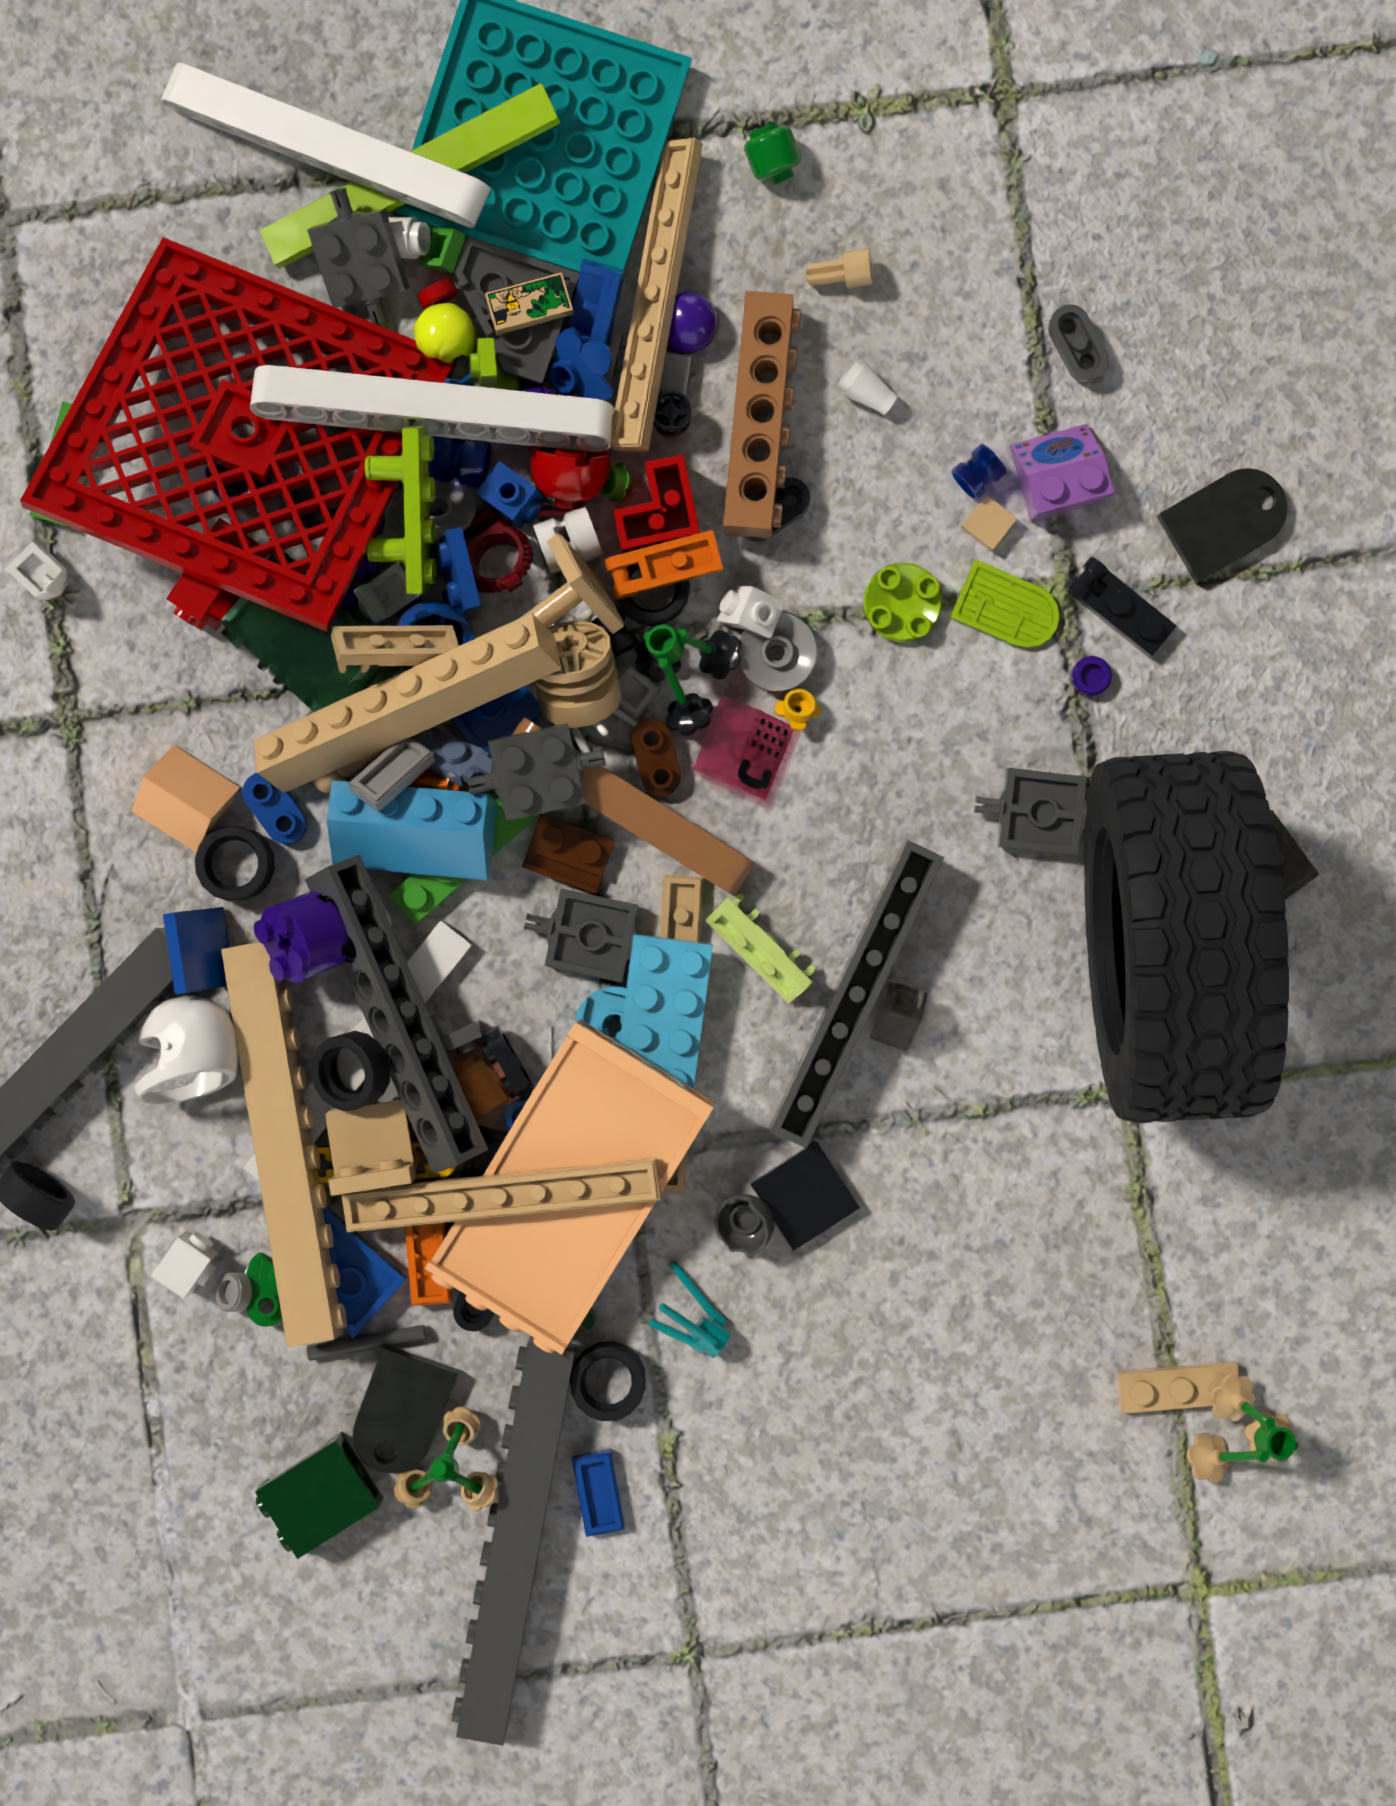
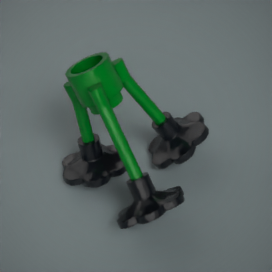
M659 625L651 629L650 632H645V640H641L636 646L638 658L635 661V666L641 674H649L653 681L660 682L667 677L677 698L668 707L667 727L672 731L678 730L682 736H689L697 729L706 728L711 722L709 714L713 710L712 702L707 698H700L696 693L685 695L675 675L682 666L680 658L684 651V644L699 649L701 656L699 668L703 673L711 674L715 679L722 680L728 676L729 671L736 670L741 663V656L738 653L741 648L740 639L733 635L729 636L723 630H718L713 633L710 639L701 641L689 635L685 629L675 632L668 625Z

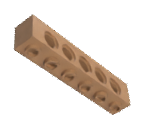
M745 292L723 521L725 536L773 539V527H781L783 503H776L777 488H785L787 465L780 464L781 449L789 448L790 425H783L785 410L792 411L794 386H787L788 371L796 372L797 347H791L792 333H799L801 322V309L794 308L793 294ZM768 332L777 333L781 337L777 343L771 345L763 343L760 338ZM769 370L777 375L773 382L765 384L756 379L759 373ZM760 409L770 410L774 414L771 420L764 423L757 422L752 418L754 413ZM755 448H765L770 452L769 457L761 462L751 460L749 454ZM754 486L762 487L767 492L765 497L759 501L747 499L745 493Z

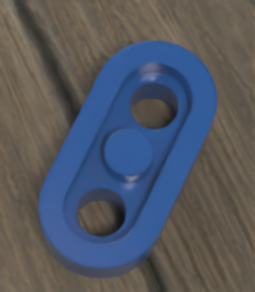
M258 773L251 775L243 785V798L268 835L274 841L282 844H293L300 841L306 834L308 821L289 791L283 793ZM265 784L269 790L268 796L264 799H259L256 795V789L258 786ZM285 816L289 817L292 821L291 828L286 832L282 831L279 827L280 819Z

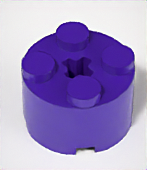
M310 891L266 908L261 920L254 923L255 936L264 945L271 958L269 962L270 972L278 981L286 979L290 982L298 983L336 968L346 960L347 954L341 956L342 945L348 943L344 921L336 906L331 901L324 903L317 897L321 895L317 891Z

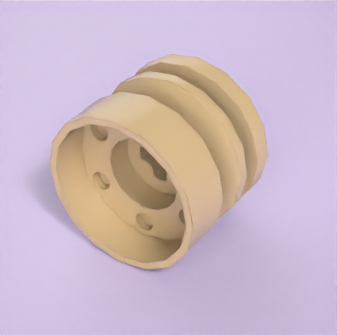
M586 621L563 622L547 628L555 636L562 669L534 681L536 683V694L541 712L548 721L556 725L568 723L570 728L591 726L605 720L617 710L622 700L621 684L617 668L615 667L610 636L603 627Z

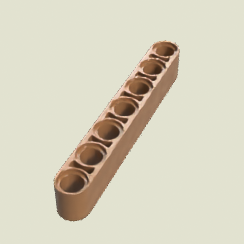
M523 717L512 735L542 728ZM603 766L582 770L581 785L587 805L735 897L756 864L755 862Z

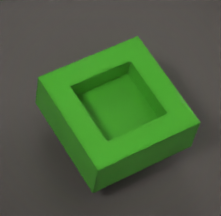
M431 227L429 251L426 255H421L418 264L429 271L453 273L462 252L466 235L455 228Z

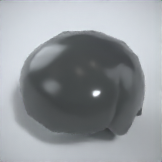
M735 1194L726 1198L719 1205L714 1219L717 1236L728 1246L729 1251L748 1253L749 1257L755 1256L767 1246L774 1230L773 1213L769 1206L760 1198L749 1194Z

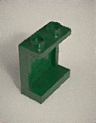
M343 1432L330 1438L323 1447L271 1480L269 1478L266 1479L255 1490L257 1495L255 1500L260 1512L266 1518L271 1517L278 1528L277 1537L286 1551L290 1552L292 1550L297 1559L378 1509L384 1499Z

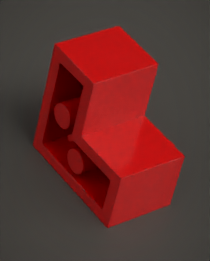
M684 454L644 462L652 502L613 510L622 554L700 533Z

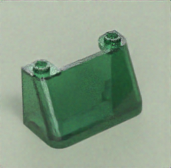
M282 550L288 564L295 562L286 551ZM275 553L271 554L267 559L279 564ZM306 571L301 572L303 575L307 573ZM240 596L220 621L225 626L221 634L237 649L243 644L310 709L307 715L392 677L402 667L370 665L366 673H361L359 665H347L346 672L340 673L331 639L332 627L362 626L341 605L327 632Z

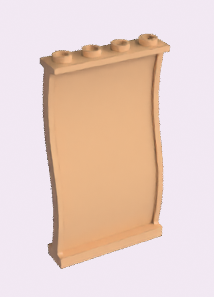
M579 1019L573 1024L565 1041L533 1090L483 1176L657 1158L662 1192L717 1103L587 1022ZM656 1201L455 1221L425 1269L432 1273L431 1278L440 1286L446 1289L454 1287L466 1295L465 1300L475 1308L482 1311L488 1308L499 1315V1321L508 1329L515 1332L523 1330L534 1337V1344L543 1351L550 1354L556 1351L562 1355Z

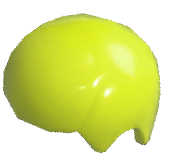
M438 303L426 308L418 317L413 328L417 348L427 357L439 359L448 364L460 355L470 357L477 344L476 332L470 316L458 305L452 303Z

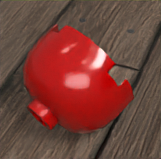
M532 446L530 460L531 476L536 488L544 496L555 499L556 507L577 509L580 501L593 499L605 487L610 472L611 454H606V451L585 452L566 449H555L553 451V448Z

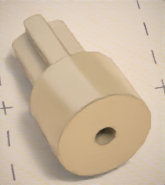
M869 248L843 252V259L807 265L806 275L808 284L810 286L846 282L847 289L873 285V270Z

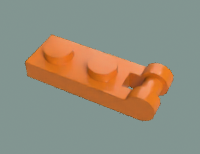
M713 530L615 555L604 560L607 572H612L615 585L612 586V591L615 599L627 598L641 592L723 571ZM639 564L642 578L630 580L627 568Z

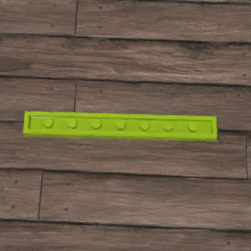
M540 83L410 152L466 173L560 124V120L543 84ZM354 182L341 187L347 189L353 211L367 213L385 208L386 212L389 213L406 204ZM330 193L259 230L272 261L278 269L314 252L307 229L330 222L337 217Z

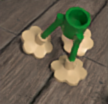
M1234 1374L1224 1376L1221 1385L1214 1387L1211 1391L1210 1398L1214 1403L1212 1412L1219 1419L1228 1418L1235 1422L1240 1420L1246 1413L1254 1418V1422L1247 1424L1244 1429V1435L1250 1441V1451L1227 1452L1225 1450V1442L1220 1436L1198 1433L1194 1438V1445L1190 1446L1187 1450V1459L1193 1465L1192 1473L1198 1480L1207 1479L1212 1483L1221 1481L1224 1470L1230 1466V1461L1256 1460L1265 1463L1268 1459L1272 1461L1285 1460L1293 1454L1294 1450L1298 1449L1295 1436L1289 1430L1290 1423L1287 1417L1282 1414L1273 1416L1268 1411H1258L1253 1407L1255 1402V1396L1252 1393L1253 1383L1246 1376L1239 1378Z

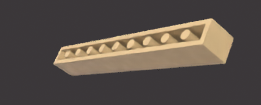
M260 942L221 949L287 1348L333 1340L343 1335L342 1328H345L347 1325V1317L344 1305L342 1303L338 1304L336 1288L340 1286V1275L337 1265L331 1263L329 1248L333 1247L332 1229L329 1224L324 1222L322 1208H326L327 1198L323 1184H318L316 1168L320 1167V1156L316 1144H311L309 1129L313 1128V1114L310 1106L304 1103L302 1089H306L307 1079L303 1066H298L296 1050L300 1049V1037L296 1026L291 1025L289 1011L294 1008L292 992L289 987H285L284 980L278 981L272 976L269 968L271 958L264 945Z

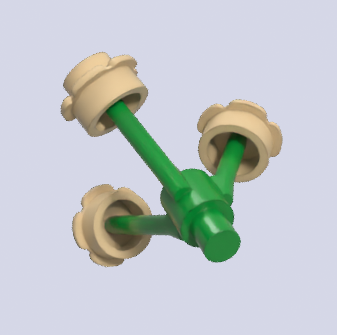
M456 1407L453 1411H448L443 1417V1433L449 1443L442 1457L436 1458L431 1463L430 1472L426 1474L417 1469L401 1472L396 1478L397 1485L394 1487L395 1497L399 1502H404L407 1508H419L423 1502L430 1499L433 1480L439 1482L453 1481L460 1484L462 1499L468 1503V1507L473 1511H480L483 1507H489L497 1498L498 1480L493 1474L488 1475L486 1472L475 1471L465 1477L459 1473V1464L454 1459V1452L457 1445H466L478 1436L481 1421L468 1408Z

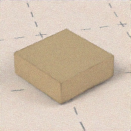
M986 494L961 526V529L992 552L1017 518Z

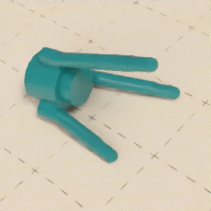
M671 1261V1269L710 1319L708 1320L703 1316L694 1324L677 1311L662 1303L659 1305V1310L690 1331V1336L654 1319H650L648 1324L650 1327L689 1345L701 1354L704 1351L714 1358L724 1348L731 1336V1331L724 1327L727 1319L713 1308L678 1263Z

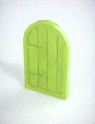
M976 559L964 585L961 587L960 595L950 616L955 621L1002 640L1009 645L1026 649L1038 647L1048 641L1057 630L1060 617L1058 605L1050 593L1036 584L1027 582Z

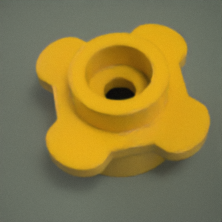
M801 688L791 689L785 696L784 701H777L774 706L775 714L779 717H784L794 731H803L806 728V723L812 718H818L822 711L821 706L815 702L813 695ZM795 707L800 708L801 711H800V712H796V711L794 710V708H795Z

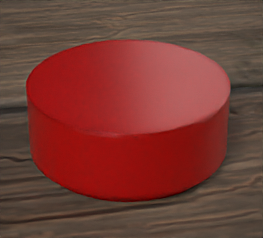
M446 278L426 287L416 296L422 308L426 309L434 304L450 301L457 295L458 290L452 278Z

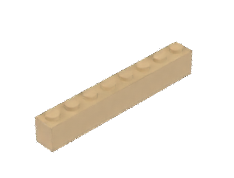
M530 613L253 740L257 773L280 791L286 793L562 669L555 636L533 613Z

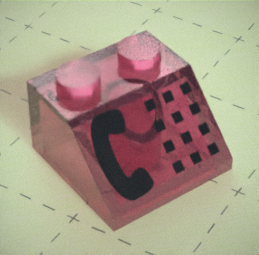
M721 695L692 772L766 801L794 730L791 729L789 724L759 709Z

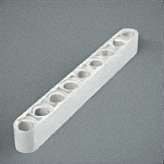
M176 63L161 98L163 104L182 115L466 227H475L490 192L488 185L470 175L183 63Z
M263 365L255 369L250 410L253 414L271 420L402 433V428L409 426H428V436L585 452H602L610 448L614 410L610 403L592 398L275 365Z

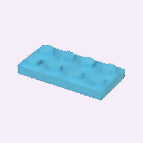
M634 934L619 1043L694 1089L713 944Z

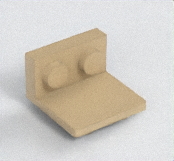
M401 1100L369 1104L350 1111L337 1109L326 1112L325 1117L334 1176L328 1180L331 1196L411 1184L417 1178L408 1117Z

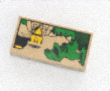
M562 272L485 293L496 335L573 315V308Z

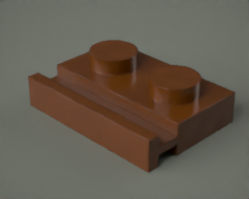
M541 813L521 867L597 894L616 840Z

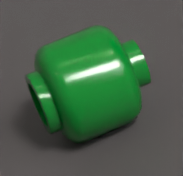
M774 121L748 133L750 140L745 143L744 152L756 179L763 181L770 178L772 185H775L795 176L792 168L801 162L802 157L790 127L779 126L778 122Z

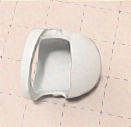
M182 996L166 1000L150 1012L141 1029L138 1043L146 1047L161 1049V1056L158 1066L146 1074L134 1086V1094L141 1102L153 1105L184 1102L222 1089L234 1081L238 1071L239 1055L233 1020L224 1007L208 998ZM198 1074L193 1083L167 1091H149L168 1081Z

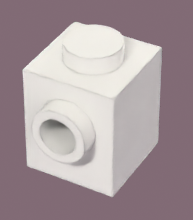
M186 1231L177 1237L151 1277L185 1299L194 1291L198 1284L204 1287L218 1268L212 1263L219 1253L212 1249L213 1243L207 1237L198 1232L190 1234Z

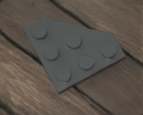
M467 236L454 271L455 278L485 337L494 338L495 357L504 375L543 388L548 369L551 366L556 351V338L563 331L568 316L496 335L485 293L562 272L572 305L580 273Z

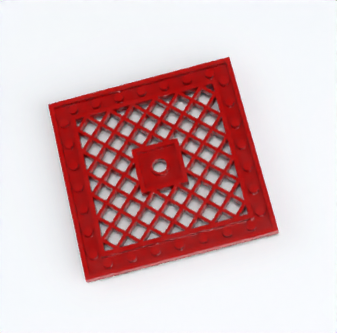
M162 237L22 495L20 502L22 507L327 632L400 481L367 480L365 476V459L367 456H402V433L345 427L347 432L328 438L323 425L261 418L250 410L253 380L243 383L238 371L256 365L258 367L266 365V362L285 357L288 366L294 368L329 371L330 368L348 363L352 374L445 383V379L451 377L456 367L457 357L450 364L439 359L429 358L417 348L414 339ZM201 303L205 314L185 320L181 309ZM209 303L222 307L223 309L212 311ZM174 312L178 323L166 326ZM238 318L242 329L222 335L218 324ZM246 318L256 321L260 324L249 326ZM211 326L215 338L195 344L191 332ZM274 333L279 345L259 350L255 339ZM283 333L297 339L286 342ZM184 335L188 347L168 353L164 341ZM248 342L252 353L232 359L228 347ZM157 344L161 355L149 359ZM311 348L316 360L296 365L292 354ZM320 348L334 354L323 357ZM221 350L225 362L205 368L201 356ZM194 359L198 370L178 377L174 365ZM357 363L371 369L360 372ZM167 367L171 379L150 385L146 374ZM231 374L234 383L222 379L215 391L211 380ZM140 376L144 388L132 391ZM204 382L208 395L188 401L184 389ZM177 391L181 403L160 409L156 398ZM149 400L154 412L133 419L129 406ZM122 409L127 421L113 425ZM207 409L198 425L194 413ZM187 415L191 428L171 434L166 422ZM159 424L164 436L143 443L139 430ZM240 424H248L255 429L254 433L247 438L236 437L232 431ZM315 428L320 441L301 447L296 434ZM132 433L136 446L115 452L111 440ZM373 436L365 453L360 440ZM287 438H289L293 450L280 454ZM189 442V452L193 455L181 458L176 446ZM103 443H105L109 454L96 458ZM352 443L357 456L338 462L333 449ZM170 449L174 461L153 468L148 455ZM325 452L331 465L311 471L306 458ZM142 457L147 470L125 477L120 464ZM299 461L304 474L284 480L279 467ZM214 463L231 470L219 474ZM207 464L212 476L191 483L186 470ZM114 467L119 479L97 486L92 473ZM357 469L348 486L344 473ZM270 471H272L277 483L256 489L252 478L265 483ZM179 473L184 486L163 492L159 479ZM86 476L91 487L82 484ZM336 476L341 489L321 495L316 483ZM244 479L249 492L229 499L224 486ZM152 482L157 495L135 502L131 488ZM309 485L314 498L294 505L289 492ZM217 488L222 501L201 508L196 495ZM124 491L128 502L110 495ZM282 494L287 508L267 514L262 501ZM190 498L194 511L173 517L168 504ZM340 503L332 520L327 507ZM255 504L260 517L239 523L234 510ZM162 507L166 518L154 514L150 510ZM319 510L324 523L304 529L299 516ZM227 513L232 526L212 533L207 519ZM292 519L297 533L277 539L272 525ZM200 522L204 534L186 526ZM265 528L270 542L249 548L244 535ZM324 536L315 554L310 541ZM238 538L242 549L225 543V541ZM303 544L308 557L288 564L282 550ZM275 553L279 564L262 557ZM308 570L306 575L301 574V572Z

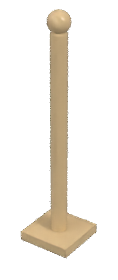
M557 533L549 539L547 543L567 583L522 617L533 613L548 628L584 601L612 634L624 627V621L599 577L562 535ZM385 749L313 780L314 786L323 793H330L332 780L344 781V777L348 778Z

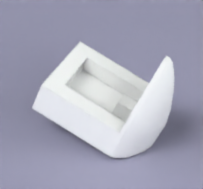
M35 539L5 569L37 600L45 601L62 595L68 580L67 569Z

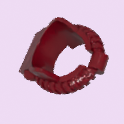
M491 507L480 510L476 513L471 524L463 531L477 591H483L484 593H496L498 591L500 593L503 592V589H507L511 593L524 584L522 577L527 575V570H530V564L533 562V545H531L528 536L523 534L522 531L516 528L511 529L508 521H500ZM497 545H510L519 550L514 571L504 578H486L479 575V563L489 548Z

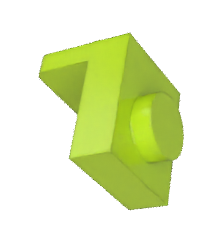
M478 338L477 352L470 354L471 378H478V387L506 390L519 389L518 380L505 376L495 357L494 338Z

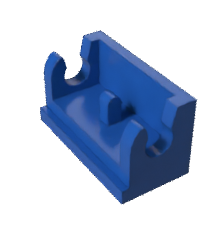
M582 259L572 306L573 315H570L568 328L574 327L579 332L583 343L600 341L609 346L626 270Z

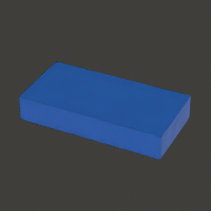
M611 1449L573 1455L572 1465L586 1537L625 1530Z

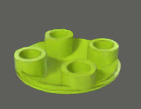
M894 563L879 570L869 581L863 598L864 612L871 627L879 635L896 642H909L925 636L936 625L942 611L943 600L938 580L926 569L913 563Z

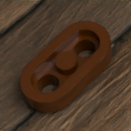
M655 718L643 719L634 726L631 733V742L641 781L649 793L655 796H667L678 788L681 781V773L668 727L662 721ZM648 731L657 732L659 736L657 744L653 746L646 745L643 740L644 734ZM659 769H664L669 774V778L664 784H658L654 781V773Z

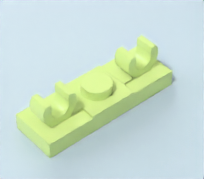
M738 894L732 900L727 898L705 921L789 1004L812 983L808 977L814 973L815 966L811 964L807 969L801 971L795 965V959L801 953L799 950H794L786 956V952L778 946L776 939L753 923L759 915V911L755 908L749 915H745L738 908L739 903L744 899L742 894Z

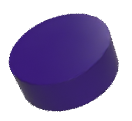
M1084 657L1071 670V684L1083 696L1093 697L1099 695L1111 683V668L1100 657Z

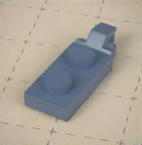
M435 727L411 736V738L434 754L435 762L426 769L427 771L449 779V781L463 786L465 782L468 783L467 778L491 774L492 759L489 757L490 754L480 747Z

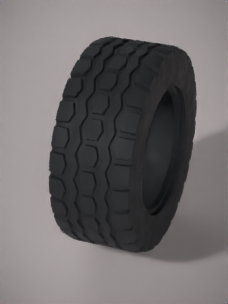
M1215 751L1211 753L1194 752L1186 755L1184 753L1114 757L1098 763L1092 773L1087 799L1084 848L1088 968L1093 1017L1103 1078L1111 1106H1113V1110L1119 1119L1133 1123H1153V1121L1172 1122L1176 1120H1203L1209 1118H1246L1270 1109L1275 1101V1097H1277L1285 1063V1042H1287L1289 1018V967L1287 959L1289 953L1287 922L1285 920V896L1283 879L1280 873L1279 850L1276 835H1274V824L1269 803L1266 800V793L1254 764L1243 754L1232 751Z

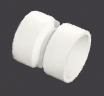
M586 506L565 513L564 519L561 522L551 518L533 525L551 574L562 571L547 543L557 533L565 539L570 538L571 542L568 543L585 562L603 555Z

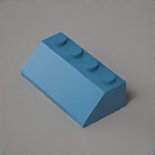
M332 780L327 813L332 864L360 855L366 870L489 881L498 802L488 793H475L471 795L470 792L406 787L378 813L350 792L349 782Z

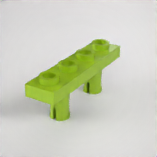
M409 426L402 428V456H367L365 459V476L367 480L402 481L404 485L405 524L404 538H372L367 549V556L369 562L404 563L406 566V594H423L431 589V584H435L437 578L436 561L431 559L430 543H434L436 538V523L434 518H430L429 502H433L435 498V482L433 477H429L428 461H432L434 457V440L432 436H428V426Z

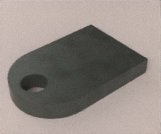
M1245 468L1226 474L1159 513L1156 517L1195 584L1272 540L1285 523L1287 500L1282 487L1272 476L1257 469ZM1264 489L1272 495L1273 503L1270 509L1262 510L1254 504L1253 495L1256 490Z
M383 1344L354 1422L353 1443L362 1461L369 1467L384 1473L404 1472L419 1464L431 1447L456 1381L458 1369ZM388 1441L397 1447L398 1452L393 1458L382 1459L375 1452L376 1446L381 1442Z

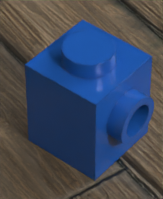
M500 461L475 492L484 504L491 507L492 510L504 517L519 530L525 523H531L538 516L542 508L541 501L544 499L536 487Z

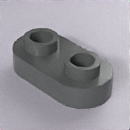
M1068 304L1058 308L1049 321L1048 333L1063 363L1075 380L1082 383H1090L1097 380L1105 372L1109 357L1088 314L1077 305ZM1065 322L1071 323L1074 327V333H1064L1061 329V324ZM1080 358H1089L1093 364L1092 368L1084 369L1081 367Z

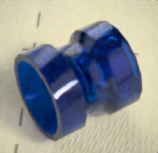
M980 444L972 451L971 458L966 463L960 462L951 470V474L957 484L974 500H978L986 492L988 484L998 482L1007 473L1001 460L984 444Z

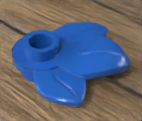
M574 327L561 332L555 341L557 357L553 359L548 369V379L552 387L560 393H577L583 398L604 401L610 399L614 392L605 379L604 374L609 371L613 363L611 349L600 341L583 343L579 332Z

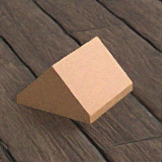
M173 745L143 776L131 812L197 853L199 844L209 833L215 831L242 788L176 745Z

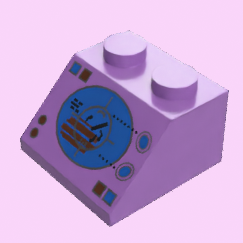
M1087 424L1010 445L1030 522L1105 502L1115 493L1105 455Z

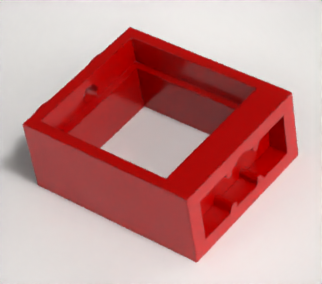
M219 517L211 532L213 533L232 525ZM244 535L249 548L259 545L252 538ZM238 538L225 541V543L242 549ZM183 573L166 599L176 605L172 613L201 631L206 625L217 631L239 596Z

